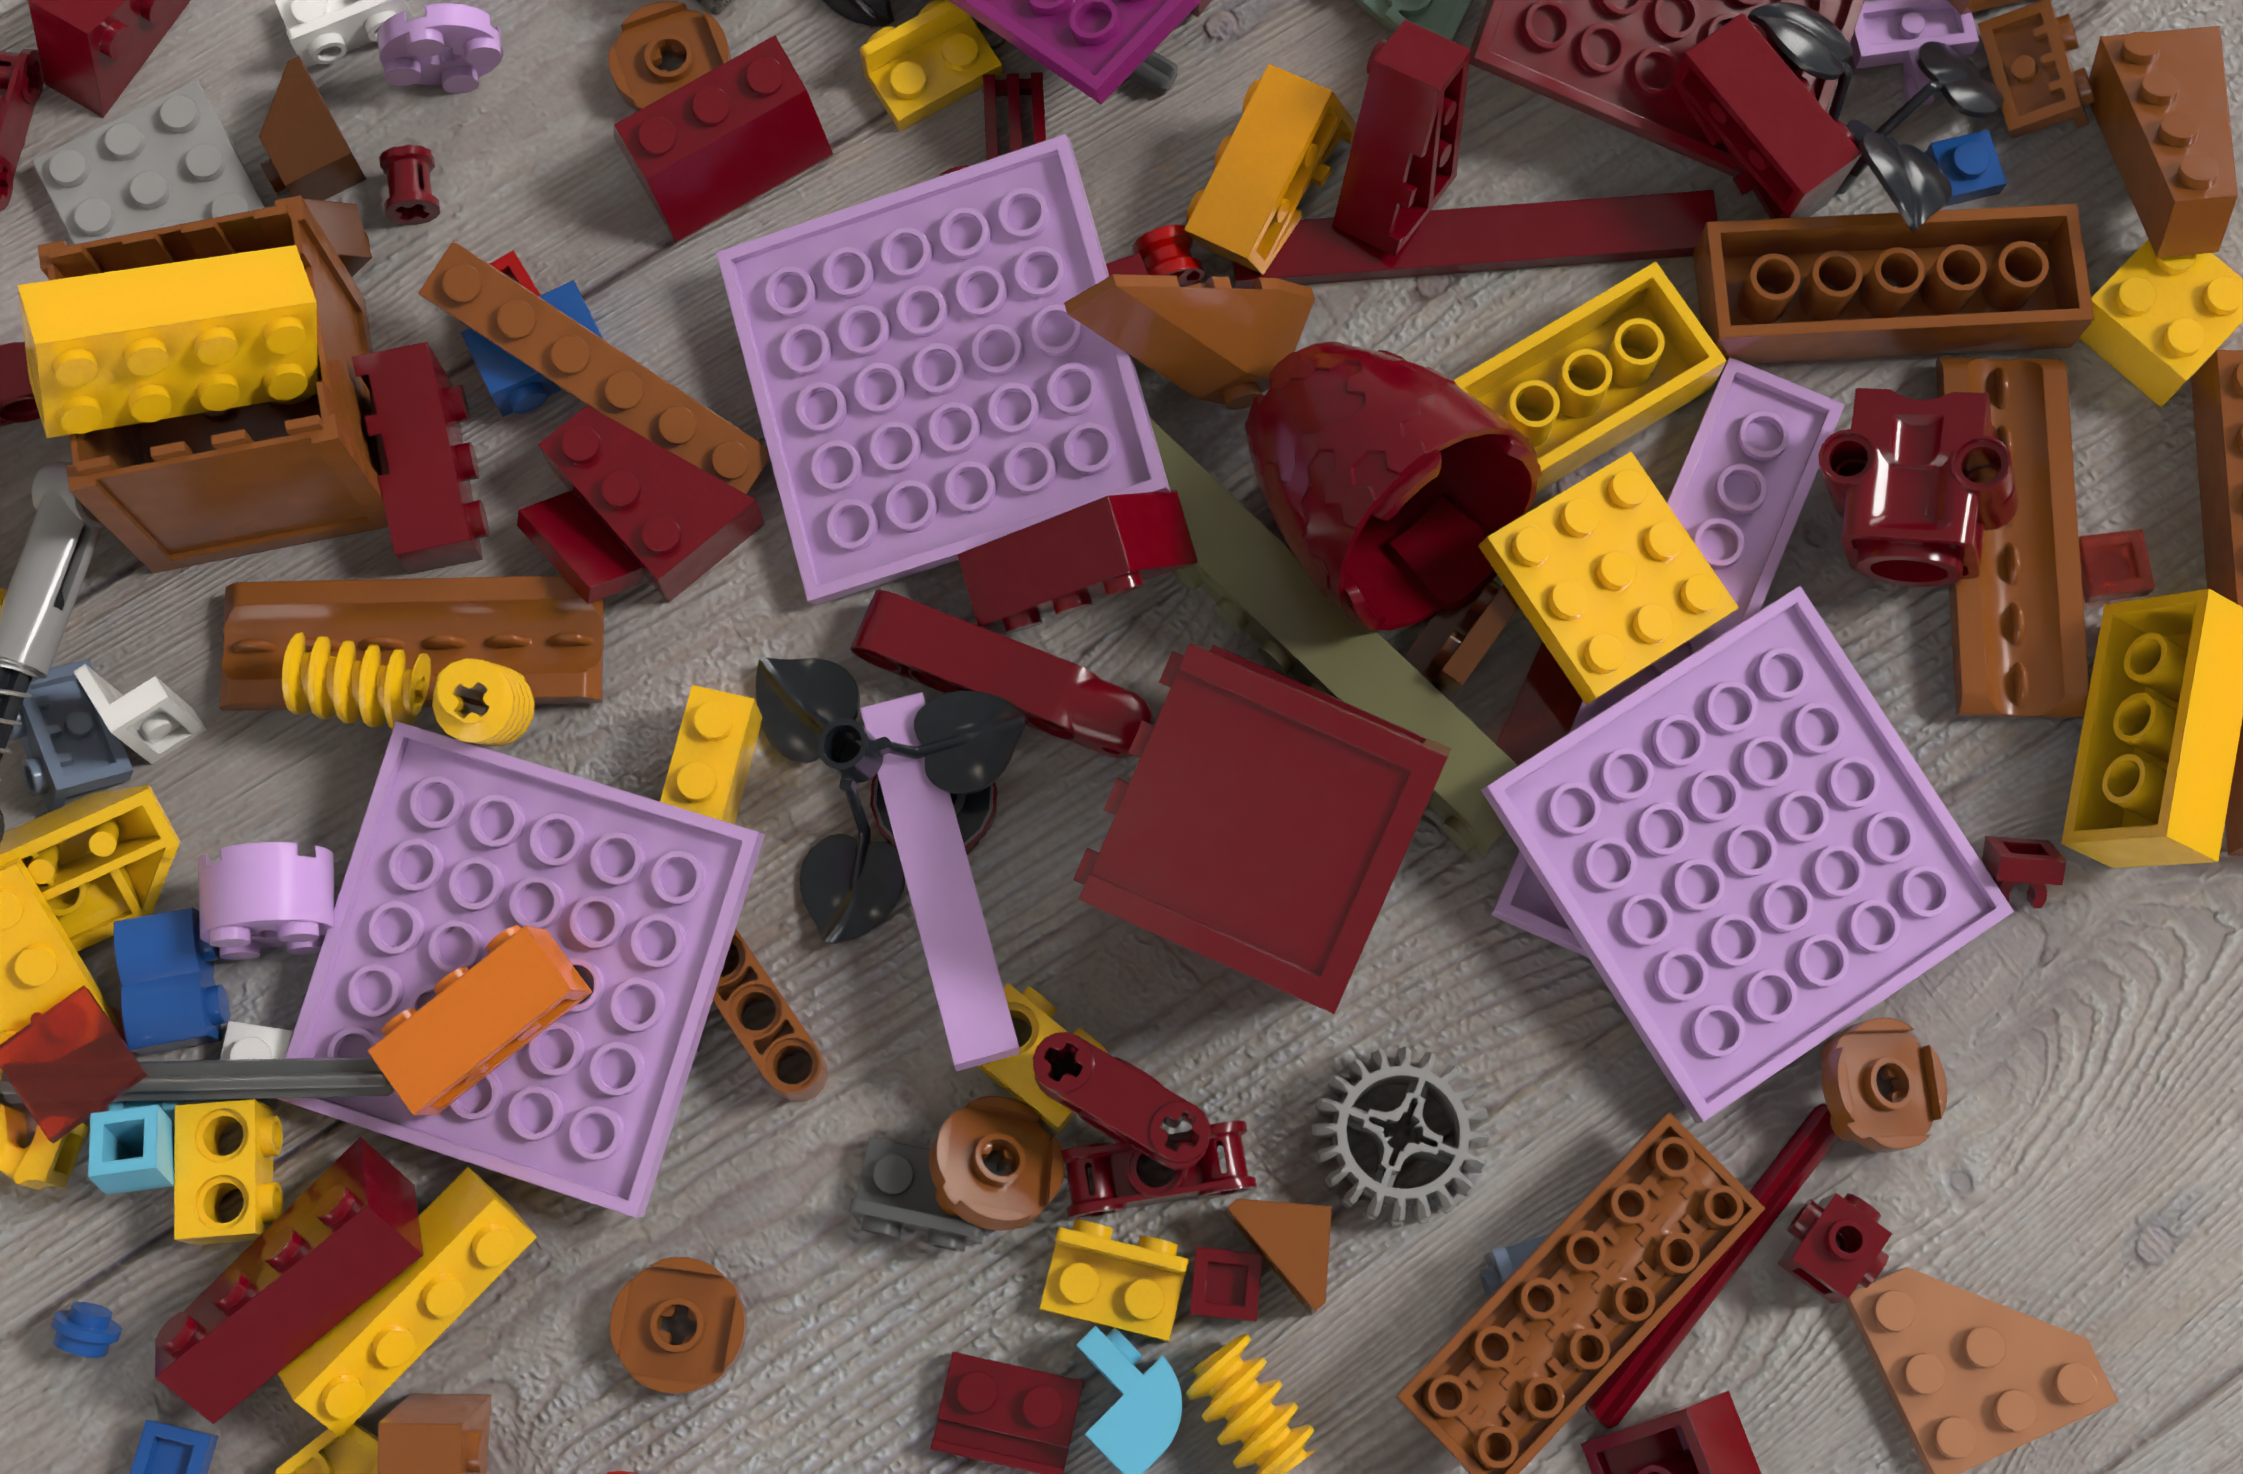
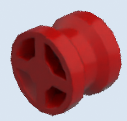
M1175 224L1156 228L1145 233L1132 245L1133 255L1140 253L1148 275L1177 276L1180 287L1198 284L1204 278V269L1201 261L1191 254L1190 248L1193 245V238L1184 230L1185 225Z

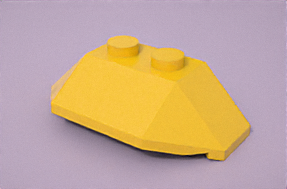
M150 785L96 792L5 832L0 843V867L19 857L22 859L78 952L114 936L115 921L153 914L172 861L178 850L180 839Z

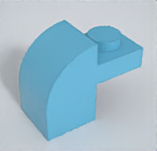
M184 1100L109 1102V1111L90 1113L88 1177L102 1192L107 1195L174 1186L175 1105H184Z
M1095 1326L1076 1344L1077 1349L1113 1385L1122 1397L1085 1433V1436L1122 1474H1143L1165 1452L1177 1433L1182 1415L1180 1385L1174 1370L1163 1355L1143 1375L1134 1366L1143 1357L1139 1351L1116 1328L1105 1336Z

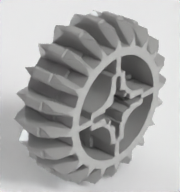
M1400 1046L1395 1056V1066H1389L1386 1054L1382 1048L1374 1049L1371 1052L1373 1071L1370 1073L1361 1061L1353 1058L1347 1064L1348 1073L1354 1081L1353 1085L1336 1075H1333L1328 1082V1087L1332 1093L1341 1099L1340 1102L1329 1098H1319L1315 1106V1110L1321 1115L1333 1120L1332 1123H1317L1311 1127V1137L1318 1140H1331V1146L1321 1148L1314 1153V1162L1316 1164H1326L1336 1161L1338 1168L1325 1177L1324 1184L1328 1189H1331L1345 1179L1350 1183L1352 1188L1344 1195L1341 1201L1342 1205L1346 1208H1351L1361 1194L1371 1199L1365 1210L1364 1217L1366 1220L1375 1221L1381 1211L1382 1204L1391 1205V1225L1400 1227L1405 1220L1406 1206L1412 1205L1413 1213L1418 1223H1428L1431 1219L1428 1200L1432 1199L1441 1212L1448 1214L1455 1208L1453 1198L1447 1190L1448 1187L1465 1197L1474 1190L1473 1184L1461 1173V1170L1478 1174L1485 1170L1486 1162L1481 1157L1469 1153V1148H1485L1491 1142L1489 1134L1470 1131V1125L1478 1124L1487 1118V1110L1484 1107L1465 1110L1463 1103L1468 1101L1477 1092L1476 1087L1473 1083H1469L1455 1092L1449 1083L1457 1076L1459 1068L1454 1064H1450L1444 1069L1440 1077L1430 1071L1435 1063L1436 1054L1431 1051L1425 1052L1417 1068L1410 1066L1411 1052L1408 1046ZM1394 1084L1408 1086L1399 1107L1394 1111L1381 1112L1370 1108L1366 1112L1353 1107L1358 1099L1375 1088ZM1426 1094L1431 1096L1444 1110L1451 1126L1453 1145L1444 1142L1443 1136L1431 1131L1424 1123L1422 1113ZM1410 1106L1411 1113L1407 1124L1413 1129L1408 1135L1416 1134L1417 1142L1416 1144L1408 1143L1396 1155L1390 1166L1389 1160L1394 1148L1390 1147L1388 1142L1392 1137H1384L1383 1131L1384 1128L1393 1129L1398 1121H1401ZM1347 1126L1358 1130L1359 1136L1368 1139L1376 1147L1379 1158L1374 1179L1369 1177L1353 1158L1347 1140ZM1419 1159L1429 1163L1432 1160H1436L1447 1165L1440 1177L1426 1185L1409 1189L1393 1188L1395 1178L1400 1172L1402 1164L1407 1160Z

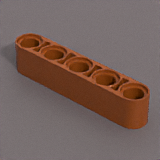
M735 928L729 948L739 952V963L731 974L720 977L713 1002L773 1089L782 1098L792 1102H805L816 1097L824 1088L828 1078V1066L809 1034ZM767 1000L775 1004L776 1014L773 1022L768 1027L761 1030H750L744 1027L743 1015L752 1003ZM794 1053L809 1055L812 1059V1070L804 1081L798 1084H787L780 1080L779 1068L787 1056Z

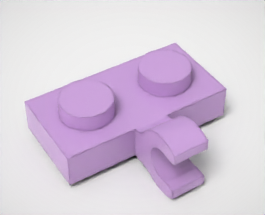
M1878 0L1864 2L1850 44L1853 48L1852 56L1856 69L1903 63V88L1906 101L1908 102L1926 84L1931 82L1919 69L1915 60L1916 51L1921 45L1926 42L1937 41L1945 43L1962 54L1967 55L1973 54L1979 43V38L1972 12L1960 14L1948 0ZM1931 95V96H1930L1924 103H1922V104H1930V103H1933V101H1934L1933 95Z

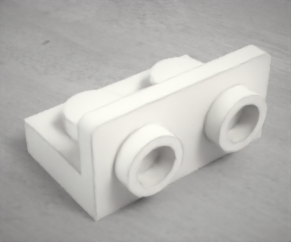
M275 0L286 26V33L290 43L306 68L316 64L333 63L341 59L346 52L374 41L377 42V33L380 26L397 13L405 11L406 21L414 19L406 0Z

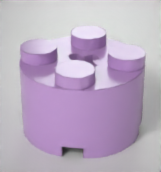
M260 842L220 848V861L214 863L207 853L201 855L198 858L200 939L211 946L219 947L220 958L227 960L253 959L260 956V948L287 946V953L292 955L320 953L327 929L335 928L333 852L327 848L315 846L316 858L298 856V843Z

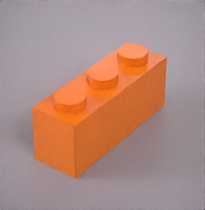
M515 925L504 930L487 944L485 949L489 954L470 970L465 966L445 976L433 988L437 995L418 1011L415 1008H410L401 1012L381 1029L384 1038L367 1051L412 1115L440 1114L592 993L547 929L526 925L520 928L519 925Z

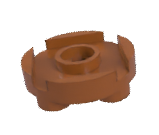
M677 1L651 3L631 13L621 24L622 32L616 38L615 45L613 46V43H611L608 53L610 72L622 99L629 106L639 111L731 60L726 36L714 17L704 11L703 16L697 11L689 10L686 8L685 3ZM672 50L677 58L686 56L685 62L681 63L680 68L667 72L655 67L662 63L661 54L665 51Z
M1881 1017L1860 1022L1847 1027L1840 1035L1829 1039L1822 1047L1823 1094L1831 1114L1830 1124L1832 1130L1844 1142H1857L1865 1149L1881 1153L1904 1150L1922 1144L1931 1135L1925 1134L1930 1130L1933 1121L1942 1119L1947 1104V1083L1943 1066L1931 1045L1921 1047L1916 1038L1908 1033L1915 1029L1903 1021ZM1878 1070H1880L1882 1079L1891 1080L1893 1092L1886 1094L1884 1097L1877 1087L1876 1077Z
M984 1096L970 1101L966 1107L955 1111L954 1114L952 1113L937 1131L931 1144L929 1168L932 1181L936 1187L935 1197L939 1207L947 1214L960 1216L966 1222L988 1230L1004 1231L1029 1226L1056 1196L1062 1184L1064 1160L1061 1153L1062 1147L1055 1134L1049 1138L1046 1130L1037 1123L1041 1116L1031 1107L1017 1100L1001 1096ZM991 1150L1001 1152V1162L1011 1165L1012 1172H1004L1001 1176L995 1175L985 1167L982 1159H986Z
M689 1257L661 1259L649 1265L651 1267L642 1270L634 1279H630L617 1295L610 1317L611 1343L616 1355L620 1357L623 1367L631 1373L630 1375L641 1385L649 1389L676 1395L695 1393L707 1386L721 1382L727 1375L728 1370L737 1362L747 1335L746 1309L737 1286L714 1266ZM677 1307H688V1318L697 1322L696 1332L694 1335H685L682 1345H672L671 1333L661 1330L663 1317H674Z

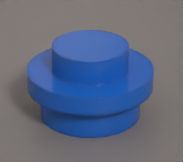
M75 1302L71 1305L70 1310L55 1312L51 1323L52 1328L56 1331L53 1344L57 1348L71 1354L94 1358L107 1355L110 1344L119 1340L122 1327L111 1320L112 1311L103 1306L87 1302Z

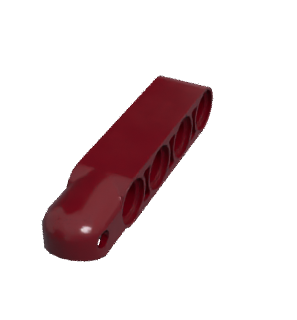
M875 591L850 647L852 653L872 665L943 693L976 691L1002 697L1017 706L1025 714L1026 726L1074 742L1109 757L1125 758L1132 756L1128 752L1141 722L1145 721L1154 725L1152 708L1145 698L1137 693L1102 680L1093 672L1075 663L889 591Z

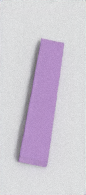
M922 692L860 708L865 729L876 739L887 737L892 742L908 746L922 745L914 729L916 714L925 705ZM889 753L885 754L877 774L955 1070L960 1071L1019 1055V1044L951 795L949 792L935 786L929 780L925 772V757L910 759Z

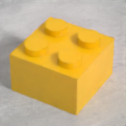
M2148 239L2091 297L2094 320L2079 339L2162 408L2242 324L2243 278L2213 253L2157 258Z

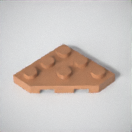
M1909 1267L1873 1281L1867 1288L1861 1286L1855 1289L1849 1299L1844 1300L1927 1474H1960L2119 1402L2087 1338Z

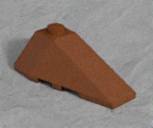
M1113 274L1064 302L1067 315L1200 400L1226 405V408L1230 410H1238L1250 407L1253 399L1258 394L1265 392L1271 387L1269 384L1270 371L1287 355L1295 352L1315 297L1312 288L1279 278L1259 277L1252 283L1254 289L1232 288L1229 277L1212 276L1205 283L1180 287L1177 276Z

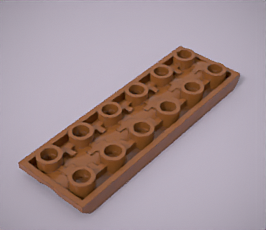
M1938 357L1936 360L1938 397L1951 392L1989 394L1991 423L1995 427L1996 438L2003 442L2010 452L2018 498L2016 514L2008 524L1999 529L1984 530L1979 577L1960 579L1958 582L1949 584L1956 716L2083 718L2089 692L2066 365L2062 359Z
M562 575L236 582L226 586L224 646L221 664L219 709L222 711L288 710L283 698L282 666L284 654L290 640L296 633L303 632L305 636L306 652L312 651L314 643L319 636H327L331 644V656L335 657L343 641H353L356 648V660L362 661L369 645H378L381 652V665L388 664L395 649L404 650L406 669L411 670L419 654H428L431 659V674L427 696L422 707H432L438 673L450 663L466 658L485 660L522 674L531 688L535 704L602 703L605 598L587 604ZM483 694L482 697H481V699H480V701H481L484 705H486L485 702L483 701V696H484V694Z
M1670 1112L1666 1113L1629 1149L1410 1378L1395 1398L1451 1453L1469 1474H1519L1766 1208Z

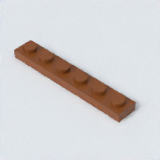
M454 240L418 292L421 297L586 405L745 494L749 492L770 460L768 448Z

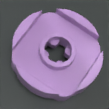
M453 3L424 5L426 17L406 21V13L402 11L388 18L380 26L377 33L379 58L384 68L385 79L391 85H442V88L449 93H467L475 90L479 85L478 77L492 71L501 62L503 57V45L499 26L497 25L493 28L490 15L472 6Z

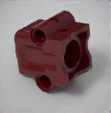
M1856 388L1851 429L1840 430L1830 435L1821 445L1818 454L1819 466L1833 506L1838 515L1843 518L1841 543L1849 566L1864 576L1877 581L1903 586L1933 587L1949 585L1958 582L1960 579L1979 577L1984 530H1995L2005 526L2015 516L2018 508L2011 455L2005 444L1996 438L1995 427L1991 423L1988 393L1951 392L1935 399L1916 400L1902 396L1890 389Z

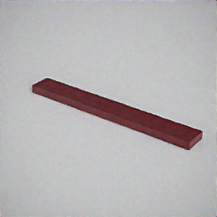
M1705 190L1431 210L1396 256L1333 227L1334 217L1304 219L1298 222L1264 275L1232 261L1235 288L1250 289L1253 288L1252 283L1259 277L1279 278L1305 285L1693 256L1694 248L1706 222L1718 221L1714 191Z

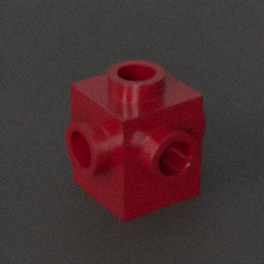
M1835 1193L1821 1199L1818 1204L1809 1199L1795 1215L1787 1229L1795 1238L1777 1264L1831 1304L1848 1300L1858 1284L1867 1288L1878 1277L1889 1259V1255L1883 1252L1882 1249L1893 1233L1878 1223L1881 1215L1874 1207L1853 1194L1847 1193L1843 1198ZM1836 1239L1839 1241L1840 1248L1836 1244Z

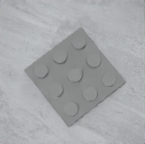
M197 79L32 159L74 244L266 208Z

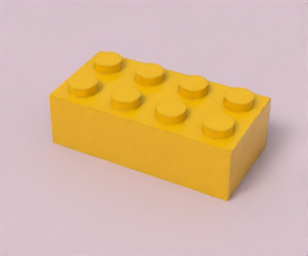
M296 245L17 285L29 381L46 438L84 434L95 430L144 422H156L162 419L211 411H223L229 408L278 400H290L296 397L318 394L316 382H318L317 302Z
M1654 262L1456 378L1454 381L1460 388L1493 409L1529 439L1537 453V461L1542 471V476L1537 482V493L1712 389L1727 360L1657 262Z
M2211 589L2104 604L2062 835V845L2111 868L2219 862L2243 719L2242 606Z

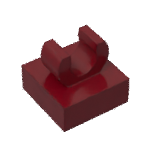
M1985 836L1982 861L1993 874V880L2008 902L2010 890L2019 883L2029 884L2027 901L2033 908L2041 909L2047 899L2045 884L2063 885L2067 861L2050 840Z

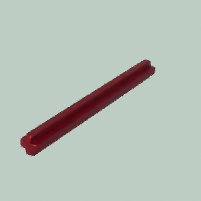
M1822 1103L1814 1107L1749 1191L1766 1209L1588 1399L1585 1409L1597 1422L1609 1429L1618 1426L1839 1139L1832 1130L1830 1124L1831 1114L1827 1104Z

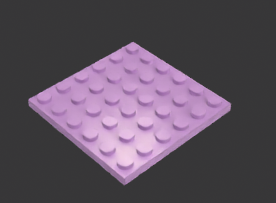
M1066 134L716 252L804 590L809 603L818 605L959 560L957 555L964 551L1108 495L1147 492L1171 493L1133 357L1067 315L1064 302L1109 277L1072 143Z
M1801 586L1788 592L1481 789L1483 795L1695 1123L1705 1122L2014 912Z
M396 721L335 904V928L327 929L285 1059L371 1057L367 1050L384 1038L381 1029L387 1022L407 1009L415 1008L418 1011L437 996L433 988L441 979L461 967L466 966L470 970L489 954L485 949L487 944L498 934L515 925H519L520 928L526 925L547 929L592 993L438 1115H412L396 1091L389 1096L275 1099L635 1218L644 1217L765 834Z

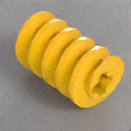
M303 632L296 633L290 640L284 654L282 666L283 698L287 709L297 715L306 714L312 710V713L320 719L332 718L337 713L338 718L342 722L349 724L356 723L362 717L363 722L368 727L373 728L382 727L386 721L392 730L396 721L412 726L427 696L431 674V659L428 654L421 653L413 669H406L404 650L395 649L388 664L381 665L380 648L378 645L371 644L368 646L362 661L356 660L355 644L350 640L343 641L335 657L331 656V644L327 636H319L314 643L312 651L306 652V640Z
M466 658L450 663L438 673L432 707L436 721L446 734L462 742L500 747L515 742L527 732L534 718L535 700L531 688L522 674L485 660ZM483 694H484V696H483V701L485 702L486 705L489 706V708H488V710H487L486 713H485L486 707H485V705L480 701V699H481V697H482Z
M1242 1334L1185 1374L1195 1373L1196 1378L1186 1391V1395L1189 1400L1206 1396L1212 1398L1201 1415L1205 1423L1226 1418L1228 1423L1217 1438L1221 1446L1239 1441L1243 1443V1447L1233 1460L1236 1469L1257 1464L1259 1469L1256 1474H1285L1318 1450L1314 1449L1305 1452L1303 1449L1313 1434L1314 1429L1310 1424L1291 1429L1288 1427V1423L1299 1407L1293 1401L1276 1406L1272 1404L1273 1399L1283 1384L1279 1379L1262 1383L1257 1382L1256 1378L1267 1361L1263 1356L1244 1361L1241 1359L1240 1356L1252 1340L1248 1334Z

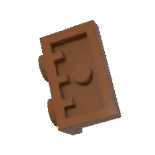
M2041 0L1978 23L1995 86L2004 97V103L2001 107L2008 132L2012 139L2072 118L2077 128L2089 124L2084 106L2095 102V98L2085 67L2074 71L2069 51L2078 49L2079 43L2069 13L2058 17L2051 0Z

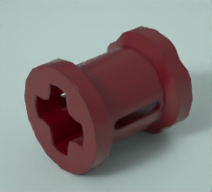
M405 145L391 147L383 151L379 156V162L383 173L387 175L389 198L384 203L385 217L389 221L403 225L423 224L437 218L440 214L439 200L432 195L430 172L435 168L431 150L423 146Z

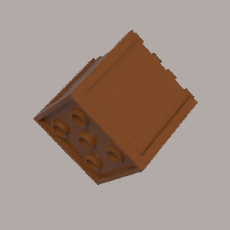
M301 195L275 200V206L90 242L67 245L63 240L38 245L40 269L49 280L296 245L317 302V349L322 381L316 382L318 394L313 395L306 401L292 405L266 402L229 408L223 411H211L162 419L156 422H144L95 430L84 434L69 435L73 465L66 466L69 491L153 573L388 527L378 476L382 475L377 437H370L368 435L364 417L373 415L370 393L361 377L355 376L352 356L373 353L365 298Z

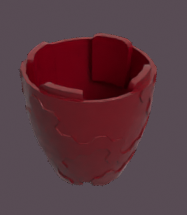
M1334 341L1312 344L1297 352H1291L1275 365L1269 373V384L1271 387L1265 396L1260 393L1253 399L1248 419L1245 422L1249 453L1256 477L1277 525L1302 568L1324 597H1328L1356 625L1373 631L1394 630L1418 623L1442 609L1453 610L1461 608L1476 596L1490 580L1497 576V573L1478 545L1487 536L1530 511L1536 495L1537 482L1542 476V471L1537 461V453L1525 435L1493 409L1460 388L1454 380L1434 369L1408 362L1403 357L1385 350L1375 351Z

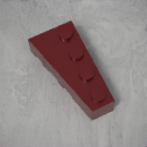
M360 1136L183 1312L177 1313L164 1324L155 1339V1378L208 1421L215 1424L423 1256L414 1184Z

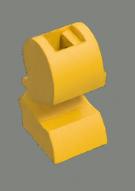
M0 1103V1171L9 1176L16 1184L32 1189L42 1190L48 1186L66 1188L90 1125L71 1118L48 1119L37 1124L32 1143L28 1146L25 1113Z

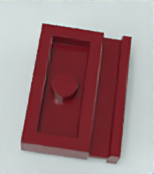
M952 1351L930 1449L1037 1474H1064L1084 1381Z

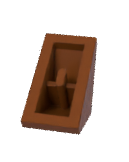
M1236 1199L1227 1207L1225 1215L1258 1253L1263 1254L1262 1258L1310 1315H1313L1326 1303L1332 1206Z

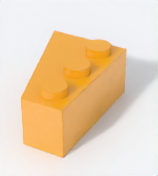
M1269 63L1261 79H1256L1249 86L1243 100V115L1233 134H1228L1220 143L1214 159L1215 170L1205 189H1200L1192 198L1186 214L1188 223L1184 229L1202 248L1261 275H1264L1303 217L1302 211L1296 209L1299 201L1311 183L1323 187L1332 173L1331 167L1324 165L1340 140L1352 144L1357 126L1332 90Z

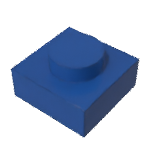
M1989 130L1932 142L1925 152L1943 171L1951 184L1952 196L1944 207L2000 194L2007 184Z
M146 1420L130 1474H208L219 1436L155 1420Z

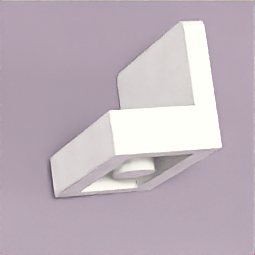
M86 664L74 670V674L109 731L150 764L157 762L207 730L195 710L156 676L123 695Z

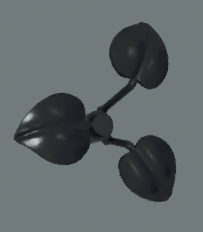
M1777 2L1752 10L1747 18L1759 25L1779 49L1798 67L1816 78L1824 80L1838 79L1828 113L1833 120L1838 121L1853 75L1851 67L1845 63L1853 55V48L1843 33L1825 16L1800 4ZM1937 41L1924 43L1919 47L1915 55L1919 69L1931 82L1917 92L1875 132L1858 120H1851L1845 125L1852 133L1861 156L1835 193H1846L1867 166H1869L1904 218L1911 232L1920 228L1927 219L1948 203L1952 196V187L1943 171L1923 151L1909 144L1898 145L1894 138L1886 136L1931 95L1942 92L1955 110L1970 117L1984 118L1994 115L2004 103L2003 94L1991 82L1985 80L1981 71L1969 58L1955 48Z
M818 658L759 659L756 674V701L762 715L761 724L768 741L777 752L791 761L807 764L820 758L830 769L841 777L839 787L845 792L858 829V841L847 834H834L822 839L809 850L801 867L800 890L802 898L824 942L839 944L867 934L889 916L898 904L904 891L906 880L897 848L885 842L870 843L871 829L856 789L857 783L865 782L874 777L882 765L883 755L889 753L910 759L925 757L927 777L935 786L943 791L955 795H968L979 792L989 787L1001 776L1013 756L1026 726L1025 714L1017 706L1002 697L976 691H955L939 695L927 702L917 712L914 719L915 733L922 745L908 746L892 742L887 737L876 739L860 723L855 721L860 710L859 687L853 676L839 664Z

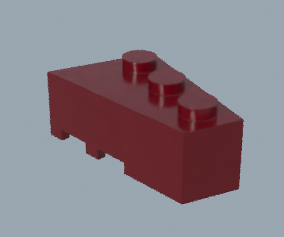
M28 0L45 85L104 118L191 0Z
M1743 12L1685 52L1671 80L1710 144L1713 146L1723 141L1741 173L1732 179L1741 194L1744 195L1753 190L1770 219L1812 216L1829 203L1861 156V152L1856 147L1855 139L1850 130L1842 122L1832 119L1816 100L1814 89L1808 80L1802 75L1794 73L1778 55L1776 46L1769 35L1762 28L1755 27Z
M1407 20L1401 23L1389 40L1381 39L1376 44L1367 63L1368 81L1332 224L1333 227L1393 256H1396L1457 176L1471 49Z
M428 342L352 356L355 376L361 377L370 393L373 415L364 417L368 435L370 437H377L382 475L378 476L395 556L409 574L483 560L480 538L489 537V527L482 501H473L470 480L479 479V467L472 443L463 442L460 423L470 421V414L462 385H452Z
M588 405L538 444L551 470L643 567L642 573L668 602L672 601L765 525L757 500Z

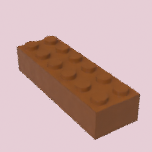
M2077 204L1939 210L1914 232L1910 231L1900 212L1706 222L1693 251L1700 323L1726 360L1732 357L1746 364L2071 348L2094 320Z

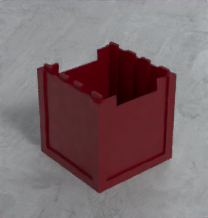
M1189 643L1184 655L1172 650L1159 680V683L1170 687L1169 693L1155 725L1142 721L1128 753L1139 757L1140 760L1130 783L1120 778L1116 779L1103 809L1115 815L1100 852L1090 848L1086 849L1073 879L1084 885L1078 900L1335 1014L1452 748L1216 645H1212L1209 651Z

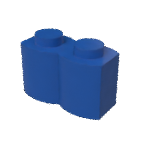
M191 907L115 921L114 948L122 985V1018L129 1050L141 1055H149L221 1041V1024L228 1023L230 1019L229 1000L223 985H215L214 960L221 959L219 947L211 946L200 939L199 911Z

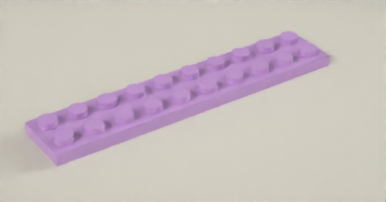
M1732 357L1728 358L1668 497L1667 504L1734 599L1739 609L1587 706L1582 700L1569 733L1760 611L1820 467L1818 454L1821 445L1834 433L1845 404ZM1518 850L1491 916L1589 958L1522 853Z

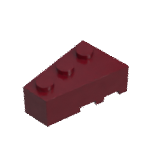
M1173 490L1171 493L1147 492L1108 495L957 555L977 625L983 627L1004 624L1006 633H1014L1042 624L1040 615L1051 610H1055L1056 615L1075 612L1093 605L1091 597L1106 593L1107 597L1127 593L1143 587L1144 580L1198 563L1177 490Z

